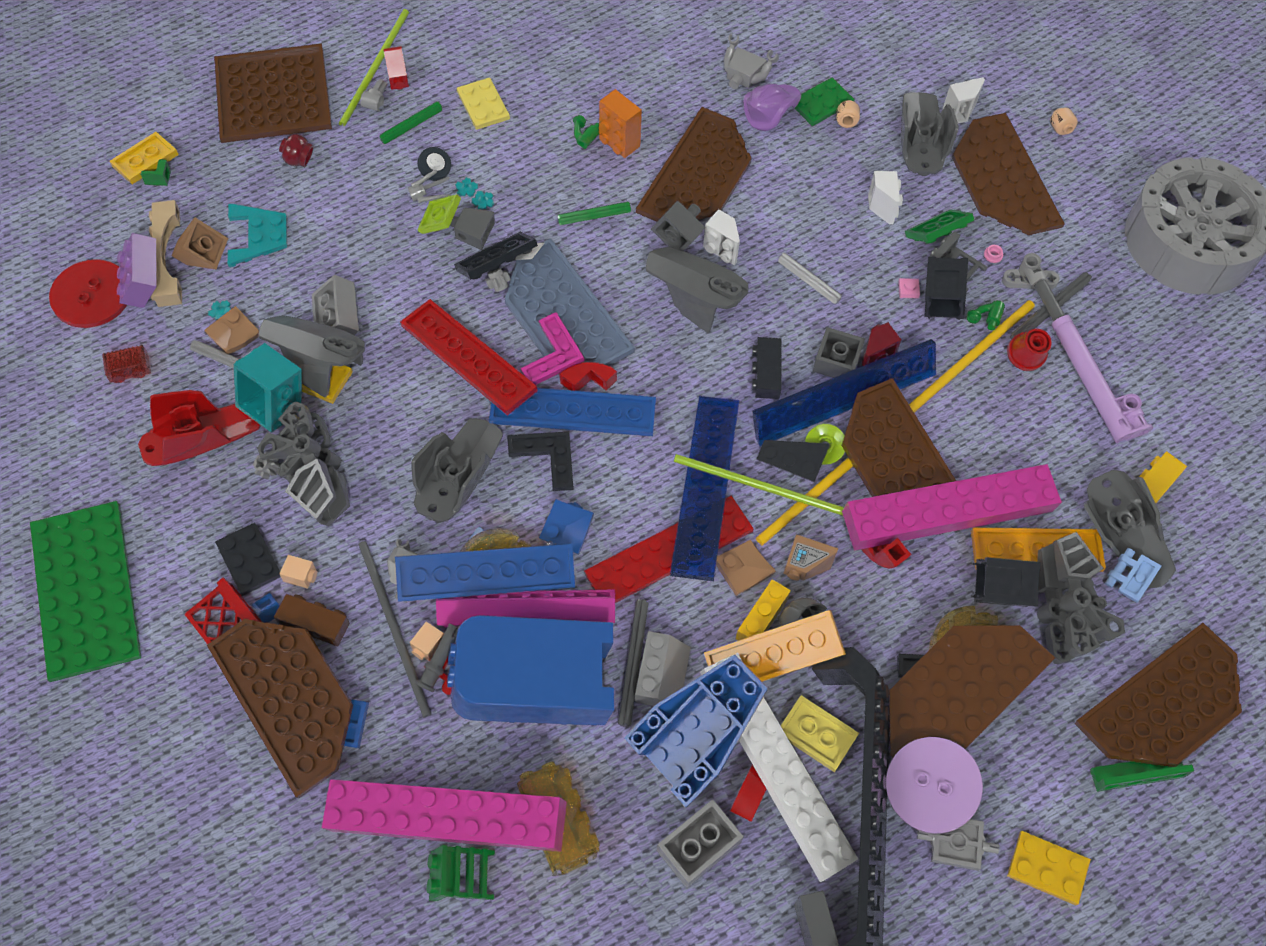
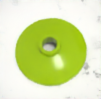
M820 424L808 432L805 442H827L830 444L822 465L837 462L845 453L841 446L845 435L838 427L831 424Z

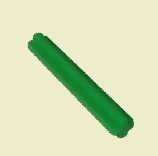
M436 101L379 135L381 142L387 144L442 111L441 104Z
M627 201L557 215L559 225H566L630 213L631 205Z

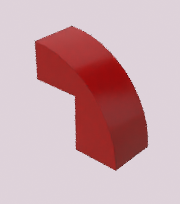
M595 362L579 363L560 373V384L571 391H580L590 380H593L607 391L617 381V371L615 369Z
M899 538L890 544L861 549L873 562L888 569L897 567L912 555Z
M753 764L730 810L752 822L767 790Z

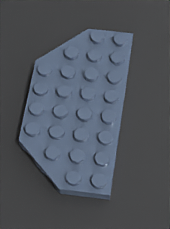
M552 239L543 242L544 245L532 259L516 260V266L509 283L510 286L505 296V304L544 357L555 352L540 327L539 320L557 312L584 357V362L582 363L595 362L610 366L635 352V347Z

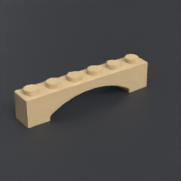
M175 200L153 202L152 211H149V218L152 226H149V232L152 238H156L157 287L152 293L151 299L156 302L158 307L182 304V287L178 279L172 278L168 273L165 253L170 235L176 226H180V211Z

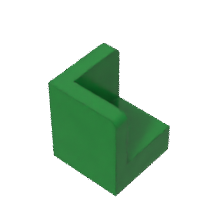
M159 159L155 171H141L140 175L145 185L168 186L171 170L167 160Z

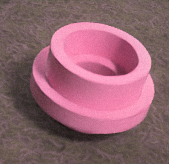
M990 245L985 249L984 257L991 263H998L1003 258V250L998 245Z

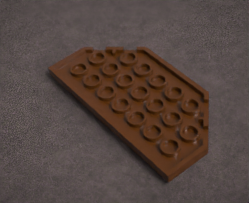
M701 107L636 207V213L657 222L677 201L686 209L691 204H696L701 210L695 217L697 220L712 217L718 209L722 211L752 160L750 153L745 148V142L741 133L736 128L735 120Z
M1001 113L973 119L954 151L952 159L979 214L998 220L997 222L1008 227L1017 228L1027 235L1063 228L1065 223L1008 115Z
M893 378L857 394L841 446L872 497L956 481Z
M244 619L207 645L296 798L302 797L339 770L353 703L308 630Z
M1201 623L1076 720L1075 725L1108 759L1177 767L1242 713L1239 701L1240 681L1239 674H1237V653L1209 627Z
M1020 625L953 626L889 690L891 757L894 758L897 752L908 743L926 737L944 738L966 749L1055 660V657Z

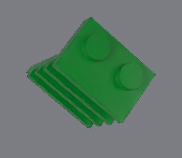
M442 845L431 851L427 862L430 869V878L426 886L429 901H440L446 897L494 900V894H487L488 856H494L495 850ZM461 853L466 854L465 892H460ZM474 855H480L479 893H473Z

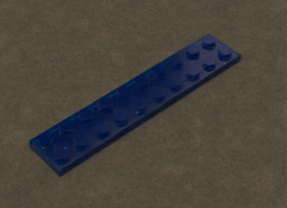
M932 339L752 410L756 441L759 446H762L764 440H778L847 412L853 408L855 398L859 392L893 378L901 390L935 376L936 342Z
M699 396L689 458L730 471L740 400ZM687 467L670 576L714 582L729 479Z

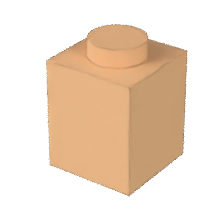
M288 555L280 571V576L283 582L308 589L310 583H314L316 580L317 570L312 561Z
M425 622L410 641L412 653L420 660L425 658L430 661L444 633L428 622Z

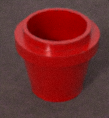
M1032 329L1028 332L1019 333L1008 344L1007 354L1009 360L1020 370H1037L1046 362L1052 341L1049 334L1042 329Z

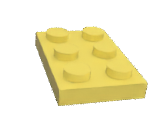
M490 77L457 87V93L476 130L510 119V115Z
M802 695L781 724V728L792 745L834 773L859 735V732Z

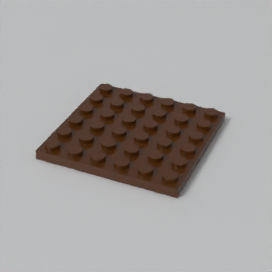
M322 43L214 56L219 137L221 143L332 129Z

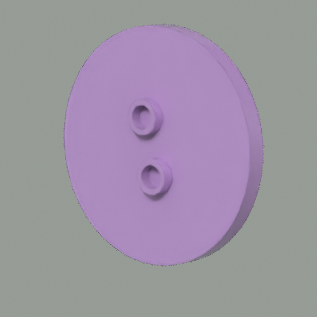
M926 737L908 743L894 756L886 776L888 798L896 814L909 826L926 833L942 834L962 827L974 816L982 798V777L975 760L963 747L944 738Z

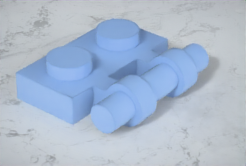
M1127 548L1125 553L1121 554L1117 559L1119 562L1115 568L1107 574L1108 578L1104 584L1112 588L1116 582L1121 583L1122 585L1118 592L1138 603L1160 570L1161 565L1144 555H1141L1138 561L1132 559L1135 551ZM1126 566H1129L1132 568V570L1129 573V575L1125 577L1124 575H1122V572L1124 571Z

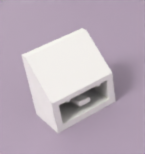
M982 77L950 85L943 109L946 104H950L955 111L958 123L968 121L977 104L985 79Z
M874 171L868 192L869 209L888 224H893L895 218H898L899 206L902 205L903 201L902 194H899L901 180L898 179L897 171Z
M718 209L705 225L703 247L707 252L721 257L724 262L735 265L737 263L740 243L736 222L733 217Z

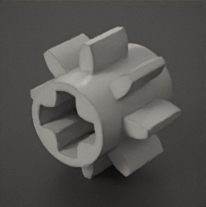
M501 268L488 272L489 278L485 279L490 289L494 288L495 292L506 289L508 287L507 282L511 280L506 270L502 271Z
M257 455L253 464L256 469L255 474L265 479H269L270 476H276L277 470L280 467L277 462L278 459L262 460Z

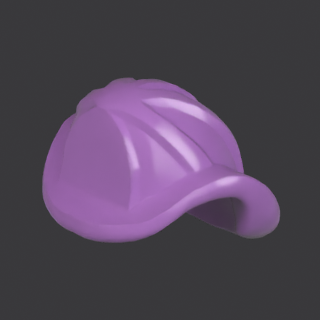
M767 84L755 87L744 97V111L748 122L753 128L761 131L775 128L786 110L791 106L795 108L801 100V92L791 85Z

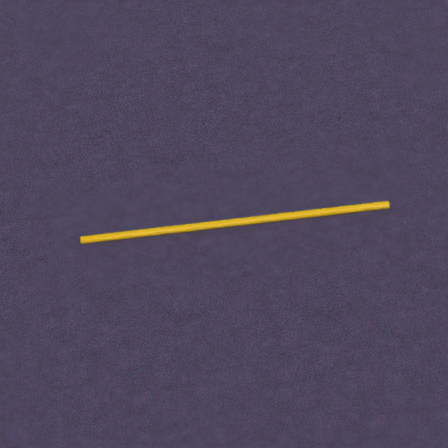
M1028 300L916 397L909 404L913 412L915 413L1035 307L1033 301ZM846 458L805 495L817 499L853 467L850 459ZM797 501L755 538L756 541L763 546L809 505Z

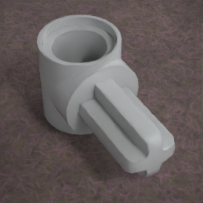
M380 79L373 88L364 91L360 100L361 106L380 111V106L384 104V96L382 94L387 87V82Z

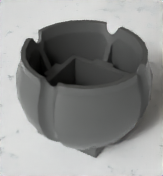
M798 598L790 602L788 607H785L777 618L781 627L798 621L801 616L804 619L825 612L827 607L812 598Z

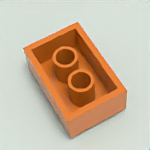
M616 89L599 101V139L603 144L609 145L617 155L620 154L626 158L640 147L642 109Z

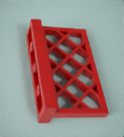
M224 577L217 582L218 586L184 614L207 644L222 635L224 626H235L240 622V619L262 622L233 584ZM221 594L223 597L222 607L212 606L213 599ZM199 610H206L204 621H196L193 615ZM211 610L221 611L219 622H209ZM226 611H234L236 613L234 622H224ZM209 625L218 626L217 637L207 636Z

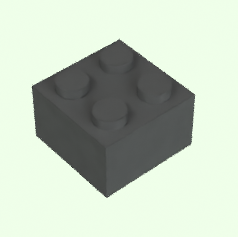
M826 327L812 372L851 383L865 338Z

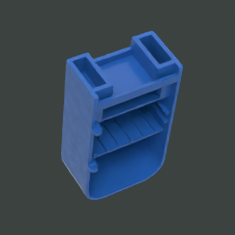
M482 615L468 618L458 628L455 643H451L448 656V665L452 666L449 668L447 687H451V704L453 709L462 718L472 721L606 725L614 711V687L602 686V659L607 657L613 645V622Z

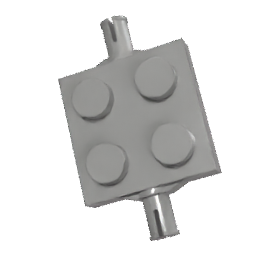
M970 819L962 827L948 833L932 834L917 831V839L931 841V862L979 871L984 851L998 854V848L1000 847L999 844L985 842L983 834L984 822Z

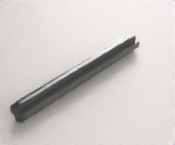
M1083 272L1055 296L1060 307L1090 282L1092 278L1090 274ZM1045 305L1013 331L1010 339L1012 340L1019 333L1035 329L1047 319L1050 314Z
M638 599L635 604L618 724L622 727H630L632 722L649 605L644 599Z

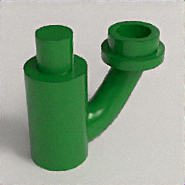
M578 115L573 118L574 136L577 144L586 149L599 135V123L590 125L581 133V128H584L586 119L582 115Z
M996 300L992 303L984 304L975 310H970L966 315L967 321L976 324L981 320V314L989 312L986 319L987 328L995 330L1000 325L1005 304L1002 301Z

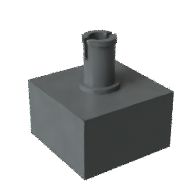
M677 201L656 222L651 230L668 247L684 251L706 227L695 218L701 212L696 204H691L686 209Z

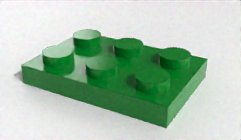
M831 77L802 93L801 100L794 109L811 126H814L836 114L837 108L842 102L854 101L855 99Z
M950 209L905 230V235L914 241H922L926 244L933 243L941 236L952 234V231L955 229L965 228L968 223L974 221L973 213Z

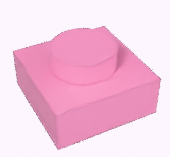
M899 278L900 298L920 297L919 279Z

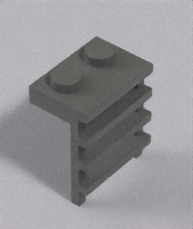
M954 231L949 237L946 236L942 240L940 247L935 248L929 257L958 258L961 256L968 258V263L974 264L973 268L967 273L968 281L978 268L986 271L988 267L956 247L960 234Z

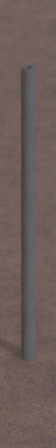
M362 541L358 544L420 711L423 718L431 716L432 713L422 687L415 684L419 679L367 542Z

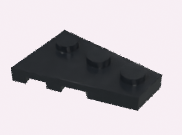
M764 440L756 459L815 483L830 444Z

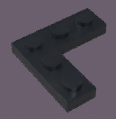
M569 431L507 435L509 457L550 455L553 491L574 490Z

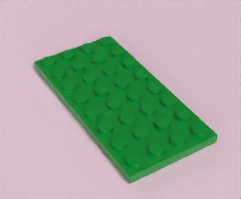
M118 501L30 522L47 680L54 682L141 659Z

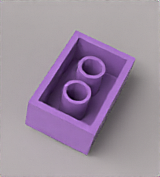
M132 233L129 240H125L123 250L119 251L117 256V262L120 263L117 271V278L120 279L117 295H120L121 304L142 308L145 307L157 287L156 238Z

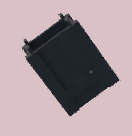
M928 257L924 317H928V319L932 317L964 319L968 258Z
M986 557L985 559H977L976 563H973V565H976L975 594L971 595V598H974V602L1038 607L1041 562Z

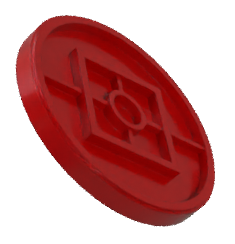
M94 259L78 262L61 272L54 280L49 292L50 306L55 315L62 322L78 328L97 327L115 319L127 306L120 303V295H117V287L120 283V279L117 278L119 266L109 261Z

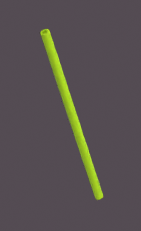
M407 9L402 10L340 119L339 125L343 124V126H346L361 99L362 93L366 91L385 57L383 49L390 48L409 14Z
M675 454L673 460L675 463L843 516L842 510L844 507Z

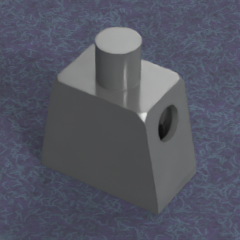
M464 208L459 217H453L450 227H454L455 238L482 250L495 224L494 212Z

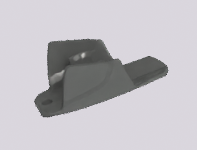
M921 92L906 93L903 95L901 117V143L905 164L915 174L918 173L921 176L935 175L942 170L945 158L950 154L959 130L955 111L950 104H946L940 113L936 95Z
M663 247L651 251L646 261V272L666 283L674 306L679 309L684 317L707 333L711 331L716 309H729L737 306L749 291L748 283L731 270L671 247Z
M285 315L264 319L260 326L259 338L279 346L283 356L302 369V384L323 397H327L329 394L332 365L344 366L352 362L360 366L363 364L365 342L349 332L321 323Z
M470 418L453 440L441 432L433 436L411 461L413 485L416 489L414 506L418 514L425 516L429 520L441 523L450 520L464 506L486 471L503 437V433L495 424L483 419ZM443 492L447 493V495L441 496L440 494ZM436 507L435 512H429L431 509H434Z
M1111 470L1093 478L1087 487L1089 500L1084 502V507L1102 540L1110 545L1118 558L1121 554L1125 553L1127 548L1135 551L1132 557L1135 561H1138L1140 556L1144 555L1160 564L1161 568L1148 588L1164 586L1174 575L1176 568L1164 540L1160 512L1145 480L1142 477L1132 480L1124 471ZM1105 481H1110L1111 486L1104 487L1103 483ZM1114 498L1121 501L1119 506L1113 505ZM1129 566L1125 567L1128 573H1130L1132 568Z

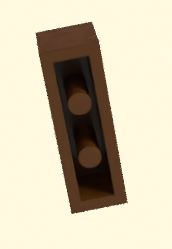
M286 594L274 616L279 625L306 629L311 637L337 647L350 624L344 612L338 609H334V611L326 609V606L319 602L310 603L304 597L297 594L294 596Z

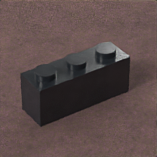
M757 337L756 345L752 346V357H756V362H752V374H755V379H752L751 389L755 391V398L779 399L782 390V338Z

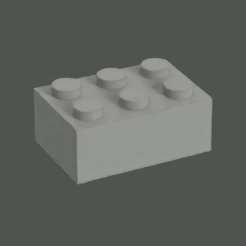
M712 799L657 844L656 851L683 885L688 888L740 845L744 836Z

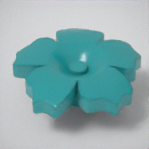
M467 177L462 180V183L457 182L455 184L459 196H466V193L469 197L474 196L475 190L478 189V183L471 182V178Z
M477 191V194H475L476 198H472L471 201L474 206L478 205V209L483 210L487 206L492 207L494 205L492 199L494 196L491 192L484 194L483 191Z
M227 300L222 301L221 304L218 301L213 302L211 306L213 310H209L208 315L218 320L231 310L230 302Z

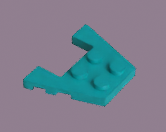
M228 204L229 221L248 220V248L228 250L227 264L229 267H234L238 263L248 262L252 258L261 255L265 256L287 248L286 213Z

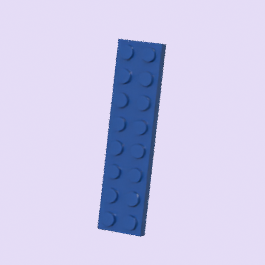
M537 388L538 391L508 416L491 402L489 423L653 436L656 397Z
M572 544L395 557L398 602L575 588Z

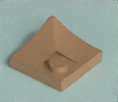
M236 306L204 330L226 354L244 348L259 337V330Z
M751 539L715 557L713 560L736 596L761 583L776 572L760 554Z

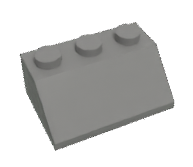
M334 275L311 294L314 322L355 335L359 331L354 282Z
M648 631L635 693V703L655 706L684 687L690 646L671 635Z

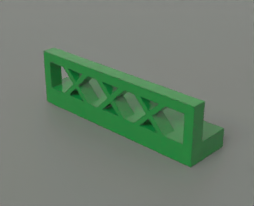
M1130 761L1092 767L1090 772L1096 791L1100 792L1185 778L1194 772L1192 764L1183 765V762L1177 767H1168Z

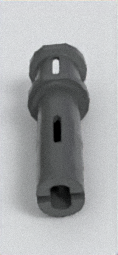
M450 623L448 624L431 661L425 663V670L420 680H417L415 684L434 692V685L438 677L444 673L442 667L449 655L451 643H455L458 627Z

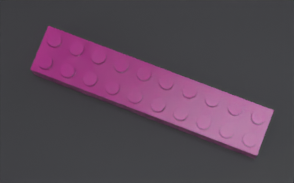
M1048 464L848 501L842 513L855 551L890 544L897 538L900 541H906L1050 513L1062 501Z
M330 779L322 828L341 833L561 852L567 802L560 797Z

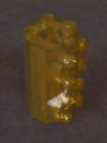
M552 761L544 764L541 767L542 769L538 771L522 773L519 776L520 781L517 783L519 793L523 795L560 797L567 802L561 852L542 850L552 876H557L558 870L563 875L588 864V857L591 856L593 860L597 858V852H600V844L595 832L590 834L589 830L591 828L589 824L591 823L586 811L580 812L579 810L581 808V799L577 789L572 790L571 788L573 785L569 769L567 767L562 768L561 765H555V762Z

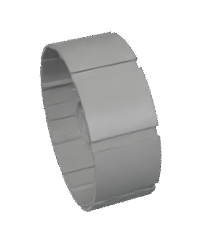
M1187 157L1170 161L1156 169L1154 175L1151 174L1128 214L1125 223V237H1127L1128 249L1137 264L1149 276H1153L1158 282L1167 287L1197 295H1211L1229 291L1239 286L1249 277L1266 253V189L1254 177L1244 174V170L1224 161L1205 157L1200 159ZM1170 190L1175 195L1180 206L1177 208L1168 203L1162 197L1163 192L1166 193ZM1190 191L1201 193L1203 195L1201 201L1198 202L1196 198H1192ZM1215 199L1219 200L1226 207L1216 208ZM1239 215L1242 222L1247 226L1232 225L1228 220ZM1163 216L1171 220L1176 225L1168 226L1164 221ZM1224 239L1241 240V242L1246 243L1237 248L1235 246L1232 247ZM1209 247L1212 248L1214 251L1205 250L1204 248Z

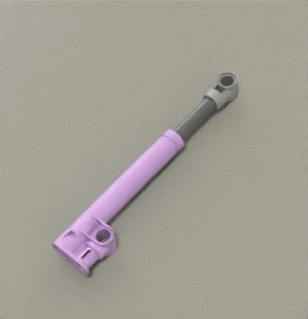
M1036 253L1026 254L1019 267V273L1027 278L1031 287L1035 288L1053 320L1051 326L1115 442L1119 443L1120 441L1129 440L1150 432L1153 426L1147 424L1143 417L1144 412L1141 409L1142 401L1140 397L1136 394H1127L1115 398L1076 326L1073 324L1071 317L1064 314L1047 283L1048 278L1040 265V256Z

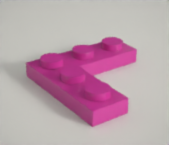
M557 312L539 320V325L555 352L521 368L522 374L535 385L573 365L584 362L582 353Z

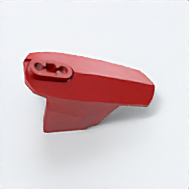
M183 390L153 394L150 396V415L153 429L142 435L138 446L142 459L147 465H167L192 458L231 443L259 430L261 425L239 410L235 404L217 408L202 391Z

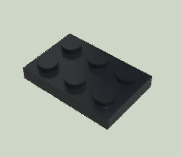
M255 522L215 541L241 596L281 577L280 570Z

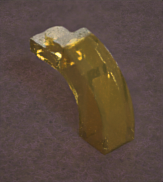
M494 528L473 536L465 543L460 552L531 547L532 545L524 540L517 542L519 535L516 531Z
M964 606L952 610L940 620L933 631L929 641V650L953 626L998 625V615H991L987 612L976 614L975 606Z

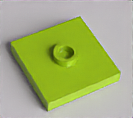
M455 194L430 201L418 231L421 234L449 228L461 198Z

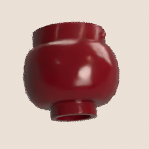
M293 134L282 140L279 152L282 153V159L286 164L305 168L312 156L314 145L308 143L305 137Z

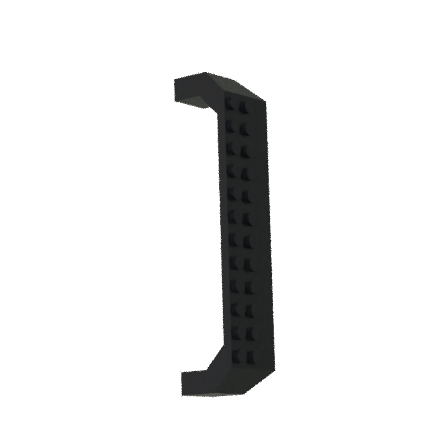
M844 647L846 655L812 665L813 672L823 685H855L865 696L857 934L844 946H883L887 827L886 776L889 758L890 694L888 684H885L883 676H880L876 668L854 647Z

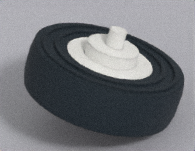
M438 147L426 148L421 152L417 161L418 169L423 176L433 170H437V173L429 178L432 181L445 178L449 174L452 165L449 155Z

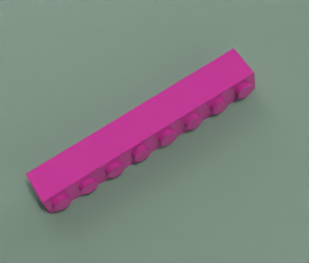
M615 590L526 591L436 599L437 626L447 628L449 623L454 626L461 625L468 618L480 615L615 623Z

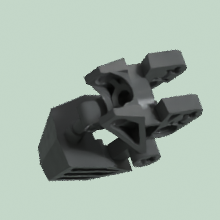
M294 402L278 419L285 428L279 435L267 432L257 447L259 456L262 460L277 458L278 463L279 459L285 460L283 463H279L280 467L277 470L278 475L289 482L285 492L321 525L330 526L350 507L345 476L336 471L341 465V458L327 449L331 440L324 418L317 413H310L308 407L304 404ZM319 436L324 437L322 444L316 441ZM272 444V451L264 454L265 446Z
M1077 532L1054 541L1053 544L1038 550L1037 562H1041L1038 592L1045 593L1047 603L1038 608L1037 617L1042 623L1049 624L1045 629L1047 650L1055 657L1054 664H1063L1075 657L1085 655L1100 647L1101 643L1111 641L1125 633L1124 620L1103 610L1107 606V601L1104 597H1098L1091 577L1104 568ZM1068 589V591L1065 592V595H1063L1062 591ZM1111 621L1118 625V632L1111 630ZM1054 626L1061 631L1060 638L1053 633Z

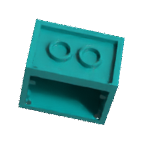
M264 343L233 364L235 406L272 433L283 425L278 419L292 403H301L302 369Z

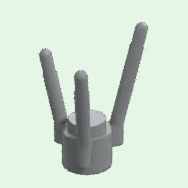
M433 170L418 181L411 183L412 186L408 187L413 202L418 200L421 203L452 196L451 194L424 197V195H427L425 190L441 184L450 178L445 177L423 186L421 183L437 173V170Z

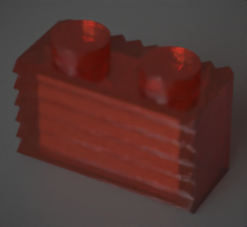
M136 345L135 347L132 346L131 348L128 347L127 349L124 348L123 350L120 349L119 351L116 350L115 352L111 351L102 354L105 375L110 383H122L126 379H139L147 374H151L148 353L143 345Z

